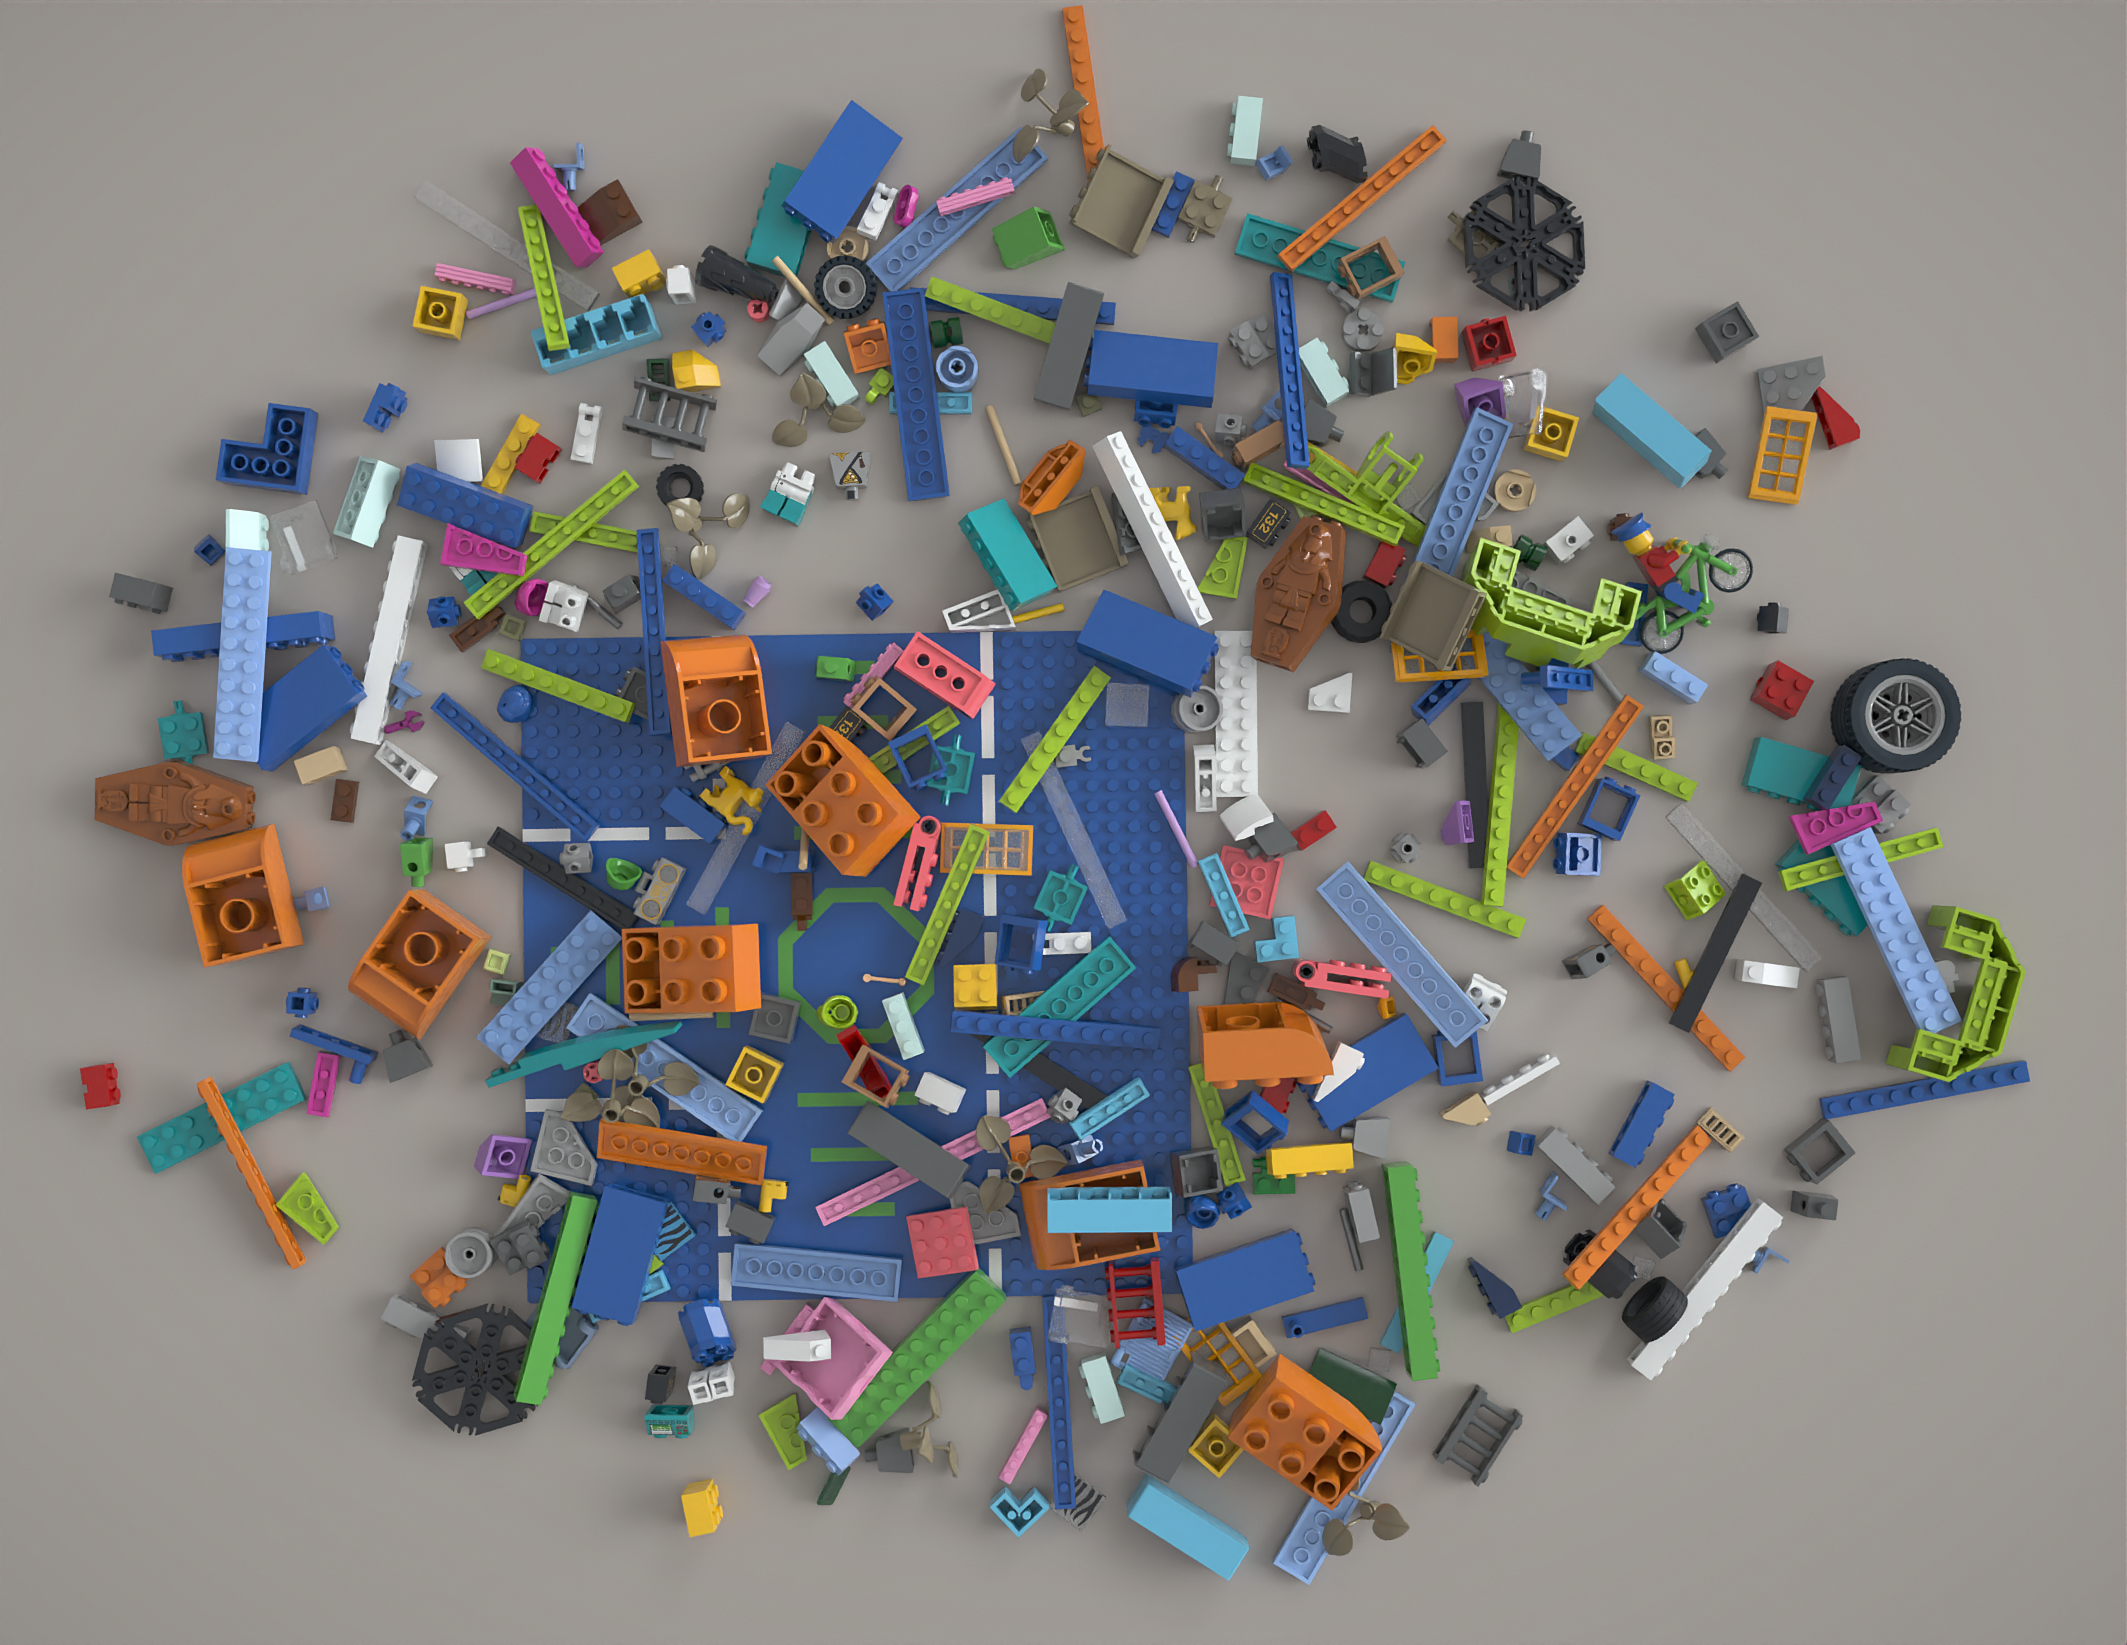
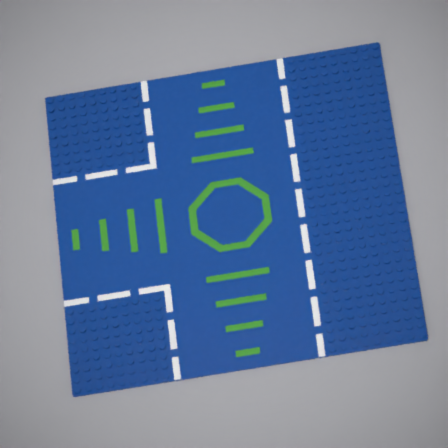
M1082 631L921 633L987 676L996 684L973 720L950 706L961 724L935 740L937 746L948 747L952 745L953 734H956L957 738L958 735H961L959 748L975 753L968 794L951 793L949 805H945V800L943 805L940 804L942 791L937 788L925 786L917 791L915 788L910 789L898 765L883 775L920 815L921 818L916 822L917 824H919L923 817L932 816L937 818L941 825L942 823L1033 825L1032 875L972 874L957 907V911L960 912L961 908L985 917L979 935L946 966L940 968L938 967L940 962L937 961L940 951H945L948 944L943 940L927 980L922 985L905 978V975L949 873H940L941 833L935 854L939 855L936 867L931 868L930 872L933 875L931 887H926L925 895H928L927 903L924 908L921 907L920 911L911 910L910 906L925 847L922 846L919 848L914 870L917 871L914 883H910L909 891H912L910 902L908 904L905 903L903 907L893 905L913 826L866 877L842 875L810 837L808 851H815V872H760V868L752 865L759 845L777 851H800L802 827L765 784L819 724L830 727L847 706L843 702V698L847 693L850 694L853 691L852 688L856 683H860V678L863 674H867L870 671V666L873 663H877V658L887 651L886 647L890 643H895L904 651L916 633L748 636L754 644L760 662L772 754L759 759L732 761L725 765L734 772L735 778L744 781L750 788H761L764 791L762 795L763 801L759 806L762 812L760 813L754 808L749 807L744 800L734 816L749 817L753 824L751 832L744 836L742 835V831L745 828L744 824L732 825L728 823L714 844H709L663 810L660 805L674 786L687 788L692 792L691 797L696 801L699 798L703 800L700 795L705 789L711 791L712 795L715 784L723 791L727 784L719 774L721 770H715L703 780L699 779L692 782L689 775L696 772L694 767L686 770L684 767L676 766L673 736H650L649 720L632 713L629 723L521 683V685L526 687L532 701L527 719L521 722L522 758L600 825L590 839L584 841L522 788L523 842L560 864V853H563L564 844L590 843L594 857L591 872L574 874L634 912L636 909L633 906L636 899L643 896V894L635 891L640 878L628 890L621 891L612 888L606 880L605 865L609 858L629 861L642 869V874L645 871L653 875L652 867L656 860H661L662 857H666L686 867L687 870L660 924L655 925L638 917L632 928L758 924L761 992L802 1001L794 1039L790 1044L749 1035L754 1009L739 1012H714L713 1018L634 1021L639 1026L681 1021L682 1026L676 1033L659 1039L724 1084H726L746 1045L785 1063L766 1102L761 1103L733 1089L763 1110L742 1142L767 1146L764 1179L789 1182L786 1199H772L771 1212L766 1213L775 1216L776 1219L764 1244L760 1242L759 1245L901 1258L902 1266L898 1298L945 1297L971 1272L918 1278L906 1216L951 1209L950 1198L945 1197L921 1180L826 1226L823 1225L815 1207L899 1167L847 1133L867 1101L876 1104L939 1146H943L976 1130L978 1121L984 1115L1001 1118L1043 1098L1048 1109V1101L1054 1094L1059 1092L1058 1089L1023 1067L1009 1078L983 1048V1042L968 1033L950 1032L952 1010H955L954 965L994 964L1001 915L1046 921L1047 916L1043 912L1034 909L1050 870L1058 874L1067 875L1072 863L1074 864L1072 873L1075 866L1079 867L1074 878L1079 883L1087 886L1088 889L1072 925L1055 920L1050 932L1047 931L1050 925L1049 922L1046 934L1091 932V950L1106 937L1110 936L1136 967L1134 971L1076 1021L1155 1027L1160 1029L1158 1050L1052 1041L1039 1052L1108 1096L1137 1077L1141 1079L1150 1094L1149 1097L1091 1134L1094 1140L1098 1139L1102 1142L1103 1149L1101 1152L1079 1164L1064 1166L1052 1177L1142 1159L1147 1186L1170 1187L1172 1192V1232H1157L1160 1251L1110 1261H1113V1269L1143 1267L1151 1264L1150 1258L1159 1257L1162 1294H1182L1174 1268L1193 1262L1192 1224L1189 1223L1185 1216L1184 1206L1187 1197L1183 1198L1175 1194L1170 1153L1191 1149L1190 1072L1188 1066H1190L1189 992H1173L1171 990V973L1179 960L1188 957L1187 858L1154 795L1162 790L1186 838L1185 731L1181 730L1174 723L1171 715V704L1178 692L1079 651L1077 640ZM719 636L666 637V641ZM643 637L521 640V661L615 696L618 688L623 689L626 681L623 678L628 669L632 670L634 666L645 671ZM818 656L848 658L856 661L854 682L815 679L816 658ZM924 657L917 660L921 666L929 664V661ZM894 665L882 678L886 684L917 709L891 741L911 731L949 706L894 670ZM1096 666L1111 677V679L1064 744V746L1075 745V750H1080L1083 746H1089L1090 750H1084L1082 755L1085 758L1091 757V761L1083 762L1078 759L1077 766L1057 768L1055 758L1015 814L998 801L1088 673ZM943 669L935 671L936 676L939 678L946 676V672ZM955 680L952 683L956 689L964 687L960 680ZM879 685L859 709L885 729L904 705ZM867 723L865 725L867 730L861 737L857 736L853 743L869 758L888 746L890 741ZM930 744L904 760L913 781L929 774L933 754ZM710 805L707 808L713 813L715 811L719 812L717 809L711 807ZM929 823L927 829L930 831L933 828L932 823ZM953 830V846L962 845L967 831ZM990 831L989 847H1003V832ZM1008 832L1007 848H1021V832ZM953 850L952 866L959 850ZM984 851L981 852L976 866L984 867ZM989 851V867H1002V852ZM1007 852V867L1020 868L1021 852ZM523 867L525 983L588 914L590 909ZM791 873L813 874L812 920H807L806 931L797 930V920H793V915H791ZM649 879L644 890L648 891L653 880ZM598 915L603 921H605L610 927H612L617 933H619L622 936V929H620L613 923ZM951 921L948 930L953 931L955 923ZM1013 925L1008 960L1030 964L1033 947L1032 934H1034L1035 928ZM622 939L566 1000L567 1003L559 1030L550 1036L556 1027L560 1008L553 1015L549 1031L547 1032L548 1021L545 1024L544 1030L541 1032L540 1029L525 1046V1053L578 1038L579 1036L568 1030L565 1039H563L569 1003L573 1004L572 1009L575 1005L578 1006L571 1016V1021L590 993H593L629 1018V1013H625ZM1045 940L1044 948H1049V940ZM1088 953L1043 955L1041 971H1033V974L1020 973V968H1014V971L1001 970L1002 966L996 965L997 1009L972 1011L1002 1014L1000 996L1045 991ZM870 974L874 977L891 979L905 978L906 984L900 986L898 983L872 980L865 982L863 976ZM904 992L925 1049L924 1053L903 1060L882 1003L883 999ZM835 995L849 997L855 1003L858 1010L857 1019L853 1025L858 1028L871 1048L909 1070L907 1074L910 1076L904 1087L901 1086L897 1092L899 1097L893 1106L890 1105L889 1108L884 1107L842 1083L852 1064V1060L836 1036L844 1029L838 1030L827 1027L817 1017V1008L827 998ZM1029 997L1026 998L1027 1006L1029 1005ZM1017 999L1018 1010H1021L1020 999ZM1009 1000L1010 1011H1013L1012 1000ZM877 1059L878 1064L886 1073L891 1086H893L900 1072ZM560 1063L525 1075L526 1138L532 1139L526 1161V1175L531 1177L530 1185L539 1174L530 1170L545 1110L563 1112L567 1098L583 1082H586L600 1095L597 1100L601 1103L602 1107H604V1103L607 1100H610L612 1079H603L596 1083L586 1081L583 1076V1069L588 1063L568 1070H564ZM924 1072H931L966 1089L957 1112H950L947 1115L938 1111V1106L932 1103L928 1106L919 1102L920 1098L915 1096ZM632 1075L626 1080L616 1079V1088L622 1085L628 1086L633 1078ZM859 1075L855 1083L866 1088ZM652 1086L647 1087L642 1093L646 1099L655 1104L659 1111V1128L729 1140ZM1080 1104L1077 1108V1116L1088 1110V1108ZM601 1114L590 1121H572L598 1164L593 1185H585L541 1174L569 1191L595 1196L599 1205L604 1187L608 1183L670 1200L669 1203L672 1202L696 1235L663 1259L662 1262L664 1264L651 1273L653 1274L663 1269L671 1289L642 1302L697 1301L700 1299H707V1301H713L712 1299H718L719 1301L824 1299V1297L862 1299L731 1286L735 1243H755L748 1240L749 1237L743 1234L740 1236L729 1232V1228L725 1226L738 1200L759 1209L761 1185L729 1180L730 1185L741 1187L740 1199L727 1198L726 1204L692 1201L696 1174L597 1158L599 1122L601 1118L603 1119ZM1051 1117L1013 1135L1029 1134L1031 1150L1038 1145H1049L1058 1150L1057 1147L1079 1140L1068 1122L1064 1124L1057 1123ZM1008 1139L1007 1142L1001 1144L1012 1161ZM998 1146L992 1151L984 1149L963 1159L964 1162L972 1166L963 1181H970L978 1188L982 1181L990 1176H997L1001 1180L1004 1177H1008L1006 1173L1008 1163ZM1065 1150L1066 1157L1071 1160V1154L1068 1150ZM1033 1176V1177H1026V1178H1024V1180H1023L1022 1182H1020V1183H1025V1182H1030V1181H1035V1180H1040V1179L1036 1178L1035 1176ZM1009 1182L1014 1186V1195L1005 1206L1017 1213L1021 1236L975 1244L979 1268L1006 1293V1297L1107 1295V1288L1111 1287L1110 1280H1106L1105 1267H1109V1261L1059 1270L1035 1268L1019 1189L1020 1183ZM716 1188L714 1191L721 1192L723 1189ZM566 1203L538 1228L539 1238L542 1242L545 1241L550 1252L548 1253V1260L531 1269L527 1267L528 1302L531 1304H539ZM594 1215V1216H593V1219H592V1223H593V1224L595 1223V1220H596V1216H597V1215ZM588 1235V1238H587V1241H586V1243H588V1245H589V1242H590L591 1235ZM582 1256L580 1264H582V1267L585 1260V1256ZM1148 1275L1114 1277L1115 1290L1144 1288L1152 1285V1277H1148ZM580 1276L576 1277V1285H578ZM571 1296L570 1303H573L574 1297Z

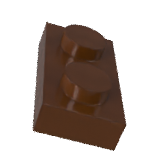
M336 779L330 820L354 823L359 787L358 781Z

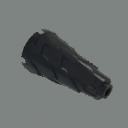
M709 245L704 250L701 257L705 259L703 263L698 262L695 273L697 285L710 290H719L730 295L736 294L751 300L767 303L777 299L779 289H777L776 284L761 276V273L745 266V263L728 255L726 251L716 246Z

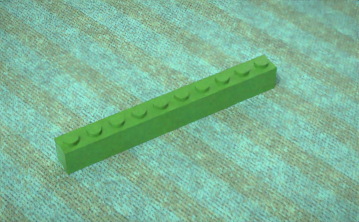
M569 1192L513 1394L516 1402L541 1405L543 1399L547 1397V1382L554 1373V1366L552 1364L554 1358H557L559 1355V1339L565 1333V1317H569L571 1311L570 1299L571 1296H575L577 1289L575 1284L576 1277L581 1274L582 1256L586 1255L588 1249L586 1241L588 1235H591L594 1224L592 1219L594 1215H597L599 1209L598 1200L593 1195Z

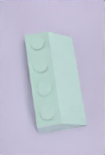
M360 456L333 534L373 547L379 538L378 532L381 524L385 521V512L388 504L392 501V492L399 481L401 469L379 460Z
M226 509V547L269 550V542L266 539L269 521L266 515L259 512Z

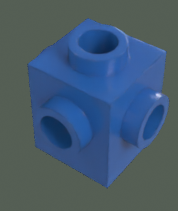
M710 311L698 316L696 323L691 326L695 334L707 347L714 342H719L726 332L723 327L725 322L718 314L714 316Z
M877 583L871 588L866 586L859 593L861 597L856 601V604L873 621L884 614L894 601Z
M454 596L429 599L427 615L432 628L457 626L458 619L462 615L461 606L456 603Z
M298 987L297 991L288 992L286 1013L295 1014L297 1018H308V1015L316 1013L319 1007L317 992H310L311 988Z
M1238 1182L1216 1194L1220 1201L1217 1203L1222 1214L1227 1213L1230 1219L1238 1217L1252 1208Z

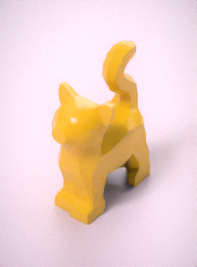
M1190 486L1177 487L1175 501L1168 500L1171 487H1161L1160 491L1159 487L1149 488L1164 521L1178 522L1175 535L1176 540L1184 539V537L1197 532V526L1190 519L1191 507L1187 499Z
M725 766L719 774L726 782L727 787L722 791L715 784L712 795L711 791L705 789L700 797L708 805L717 809L727 819L728 823L732 825L744 824L745 828L742 831V835L745 836L753 828L752 821L749 817H735L734 814L744 800L749 807L761 813L762 810L759 806L763 801L762 795L764 791L761 788H750L744 781L735 778L734 772Z

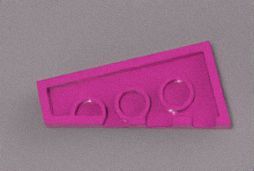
M447 523L440 561L441 565L524 577L527 561L525 554Z
M1875 802L1788 816L1805 855L1883 821Z

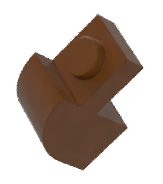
M1197 957L1182 958L1172 969L1171 990L1173 992L1199 991L1198 974L1217 973V964H1209V960L1197 961Z

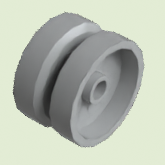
M1201 686L1199 691L1194 692L1191 698L1178 693L1171 704V715L1174 723L1181 730L1188 733H1199L1213 728L1219 723L1223 714V704L1220 696L1214 689L1207 686Z
M474 1227L466 1229L452 1238L445 1251L446 1264L451 1272L459 1277L469 1279L479 1276L490 1268L498 1256L490 1243V1238L493 1237L492 1233L483 1228Z

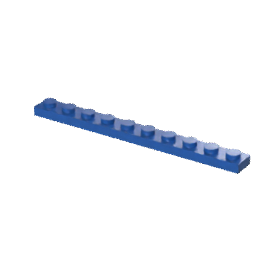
M1273 272L1270 275L1287 467L1307 469L1310 463L1292 275Z
M975 292L1040 318L1057 321L1063 300L1061 298ZM925 297L927 311L970 314ZM1101 303L1096 324L1114 325L1116 303Z
M658 528L637 530L649 735H672L660 644L661 641H666L659 530Z
M443 692L430 707V709L582 840L588 841L600 825L447 693Z
M952 1010L950 1032L1154 1050H1158L1160 1029L1155 1027Z
M2021 1060L1973 1069L1969 1072H1964L1950 1082L1930 1077L1819 1098L1823 1118L1833 1119L2030 1082L2027 1062Z
M1043 1296L1055 1509L1076 1508L1065 1313L1064 1306L1055 1305L1056 1298H1064V1296Z

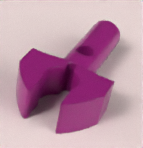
M412 710L405 712L406 717L404 720L385 726L384 731L386 734L404 728H409L411 732L419 731L425 722L420 721L413 724L410 721L422 714Z

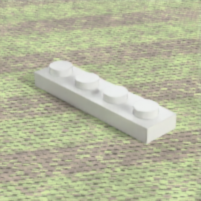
M1545 1054L1537 1059L1538 1062L1532 1066L1528 1064L1519 1069L1520 1073L1517 1075H1509L1501 1080L1502 1083L1498 1086L1492 1085L1483 1090L1484 1094L1480 1095L1484 1104L1489 1105L1559 1065L1557 1057Z

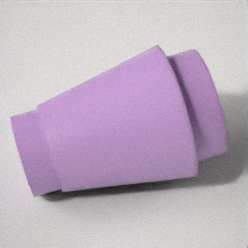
M758 576L757 579L754 578L743 599L744 602L754 607L771 591L772 584L762 576Z

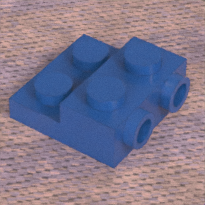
M379 383L363 422L384 433V430L391 423V414L400 417V414L406 410V392L393 384L388 383L385 386Z
M1136 400L1134 421L1138 422V424L1148 426L1150 423L1159 424L1161 428H1169L1171 425L1175 426L1177 404Z
M1557 833V837L1553 841L1554 848L1557 849L1556 858L1553 860V868L1556 870V874L1601 875L1602 834Z
M1738 1183L1726 1186V1190L1720 1192L1718 1190L1706 1193L1705 1197L1701 1198L1714 1238L1716 1239L1727 1236L1751 1206L1745 1187L1738 1185Z

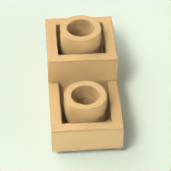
M1672 715L1649 716L1653 759L1675 758Z

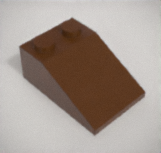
M618 179L600 188L578 207V212L588 223L590 231L599 240L600 246L642 223L639 214Z

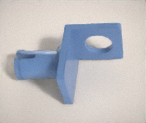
M576 143L577 164H553L554 169L563 171V184L567 191H577L575 172L577 170H585L584 146L581 143Z
M1280 390L1277 391L1267 404L1261 407L1263 413L1251 425L1257 432L1267 427L1272 421H1278L1282 418V410L1275 407L1276 399L1281 397Z
M411 661L402 662L391 680V683L396 685L398 690L389 704L391 706L395 704L394 708L399 710L403 708L402 706L409 695L420 697L423 694L403 680L412 665Z
M416 796L412 797L404 810V828L400 832L402 839L411 841L415 834L425 835L426 814L433 804L432 800ZM423 803L426 806L424 808H415L413 805Z
M324 886L304 891V897L294 900V906L298 911L308 908L310 912L329 908L327 891Z
M1089 1135L1081 1141L1077 1140L1057 1148L1067 1160L1068 1164L1066 1166L1079 1164L1102 1151L1103 1144L1100 1140H1094L1092 1135ZM1065 1150H1068L1071 1154V1160L1066 1157Z
M1554 1171L1540 1189L1545 1200L1535 1212L1539 1218L1543 1217L1542 1220L1544 1221L1547 1220L1555 1207L1559 1206L1563 1210H1567L1566 1203L1549 1192L1558 1180L1557 1173Z
M1765 1246L1763 1251L1757 1250L1755 1252V1257L1752 1260L1754 1266L1751 1271L1757 1274L1770 1253L1788 1264L1790 1261Z

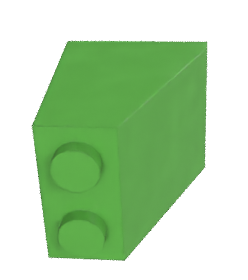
M1032 207L992 228L994 243L999 247L1002 254L1000 255L1001 261L1007 268L1018 269L1065 250L1051 212L1044 209Z

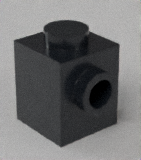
M1769 602L1768 606H1759L1757 631L1767 634H1786L1789 609L1782 607L1781 603Z

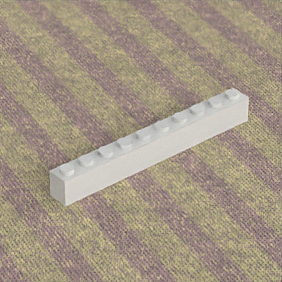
M1120 431L1105 437L1092 447L1176 619L1196 628L1213 620L1122 432Z
M398 535L397 540L393 543L392 551L394 554L388 564V580L383 585L384 597L378 606L380 614L378 621L374 624V640L369 645L370 657L364 666V673H366L364 682H361L367 697L355 706L356 717L350 727L351 739L382 745L385 732L384 727L386 726L391 706L389 702L393 698L395 685L391 683V680L400 667L428 544L421 540Z
M1757 1197L1682 1290L1688 1298V1306L1677 1324L1668 1333L1655 1341L1647 1343L1642 1340L1627 1358L1630 1365L1649 1380L1657 1377L1662 1372L1663 1365L1667 1360L1670 1361L1675 1356L1676 1349L1680 1344L1683 1345L1688 1340L1689 1333L1693 1328L1695 1329L1701 1324L1702 1317L1706 1312H1710L1714 1308L1715 1301L1719 1296H1723L1727 1292L1728 1285L1732 1280H1736L1740 1276L1741 1269L1745 1264L1750 1263L1754 1259L1758 1248L1763 1247L1767 1243L1770 1233L1780 1227L1783 1217Z

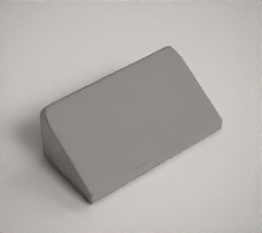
M787 278L784 280L778 297L769 313V316L776 322L798 309L803 298Z
M663 416L661 424L671 428L674 426L675 417ZM651 438V457L654 459H675V444Z

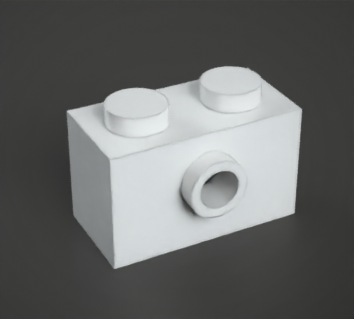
M675 265L672 269H667L666 287L674 303L696 304L695 278L689 268L683 265Z
M1578 516L1542 545L1548 547L1547 553L1556 564L1562 561L1567 563L1575 556L1573 554L1575 550L1579 548L1582 551L1591 544L1589 539L1594 535Z
M924 1072L915 1096L920 1098L919 1102L928 1106L932 1103L938 1106V1111L949 1115L950 1112H957L966 1089L931 1072Z

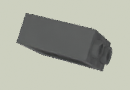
M1824 1118L1820 1119L1784 1148L1788 1154L1786 1156L1788 1161L1793 1166L1797 1165L1801 1170L1799 1172L1801 1177L1806 1182L1810 1181L1814 1184L1820 1183L1856 1153L1830 1120ZM1824 1133L1840 1154L1814 1173L1798 1152L1820 1134Z

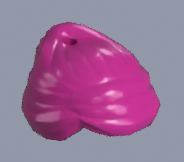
M537 578L524 582L516 593L514 603L517 611L527 616H538L542 611L543 603L547 602L545 601V596L549 584Z

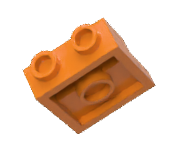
M878 318L866 321L867 325L859 327V324L849 325L846 327L847 330L843 331L855 374L891 365L884 321L879 322Z
M443 1247L439 1248L409 1276L423 1291L421 1294L434 1309L439 1305L443 1308L452 1300L450 1295L454 1292L458 1294L467 1286L465 1282L468 1280V1278L459 1277L451 1272L446 1264V1250Z

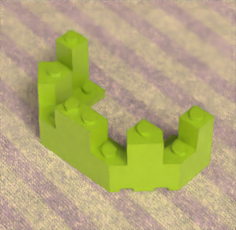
M1480 538L1464 565L1460 580L1487 593L1472 625V629L1477 636L1488 631L1492 638L1507 642L1506 656L1539 667L1547 665L1554 658L1573 664L1576 669H1579L1601 659L1610 647L1621 643L1634 626L1642 591L1601 578L1598 583L1591 613L1511 587L1521 551L1484 538Z
M1932 905L1927 925L1945 930L1941 947L1961 953L1962 958L1979 962L1978 973L1958 1040L1917 1028L1911 1049L1891 1044L1886 1065L1950 1082L1964 1072H1969L1990 1058H1995L2002 1054L2026 971L2017 960L2016 953L2008 938L2004 936L2000 928L2001 925L1996 918L1956 906Z

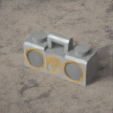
M662 857L661 860L657 859L652 867L654 874L652 875L644 871L635 888V891L643 894V896L636 899L633 906L636 909L634 914L655 925L660 924L687 868L666 857ZM649 879L653 880L648 891L644 890Z

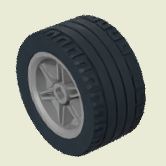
M1900 658L1874 663L1855 671L1848 679H1845L1844 684L1837 690V695L1834 697V702L1831 706L1832 711L1830 712L1832 734L1838 746L1845 745L1862 756L1858 765H1861V768H1865L1867 771L1891 774L1921 770L1942 759L1943 755H1946L1948 749H1951L1953 743H1955L1962 720L1960 699L1956 694L1957 692L1953 684L1949 682L1945 674L1939 672V669L1934 668L1933 665H1927L1924 661ZM1888 694L1889 700L1884 699L1883 696ZM1873 712H1876V720L1872 717ZM1918 713V719L1913 717V715ZM1882 731L1888 732L1887 738L1882 736Z

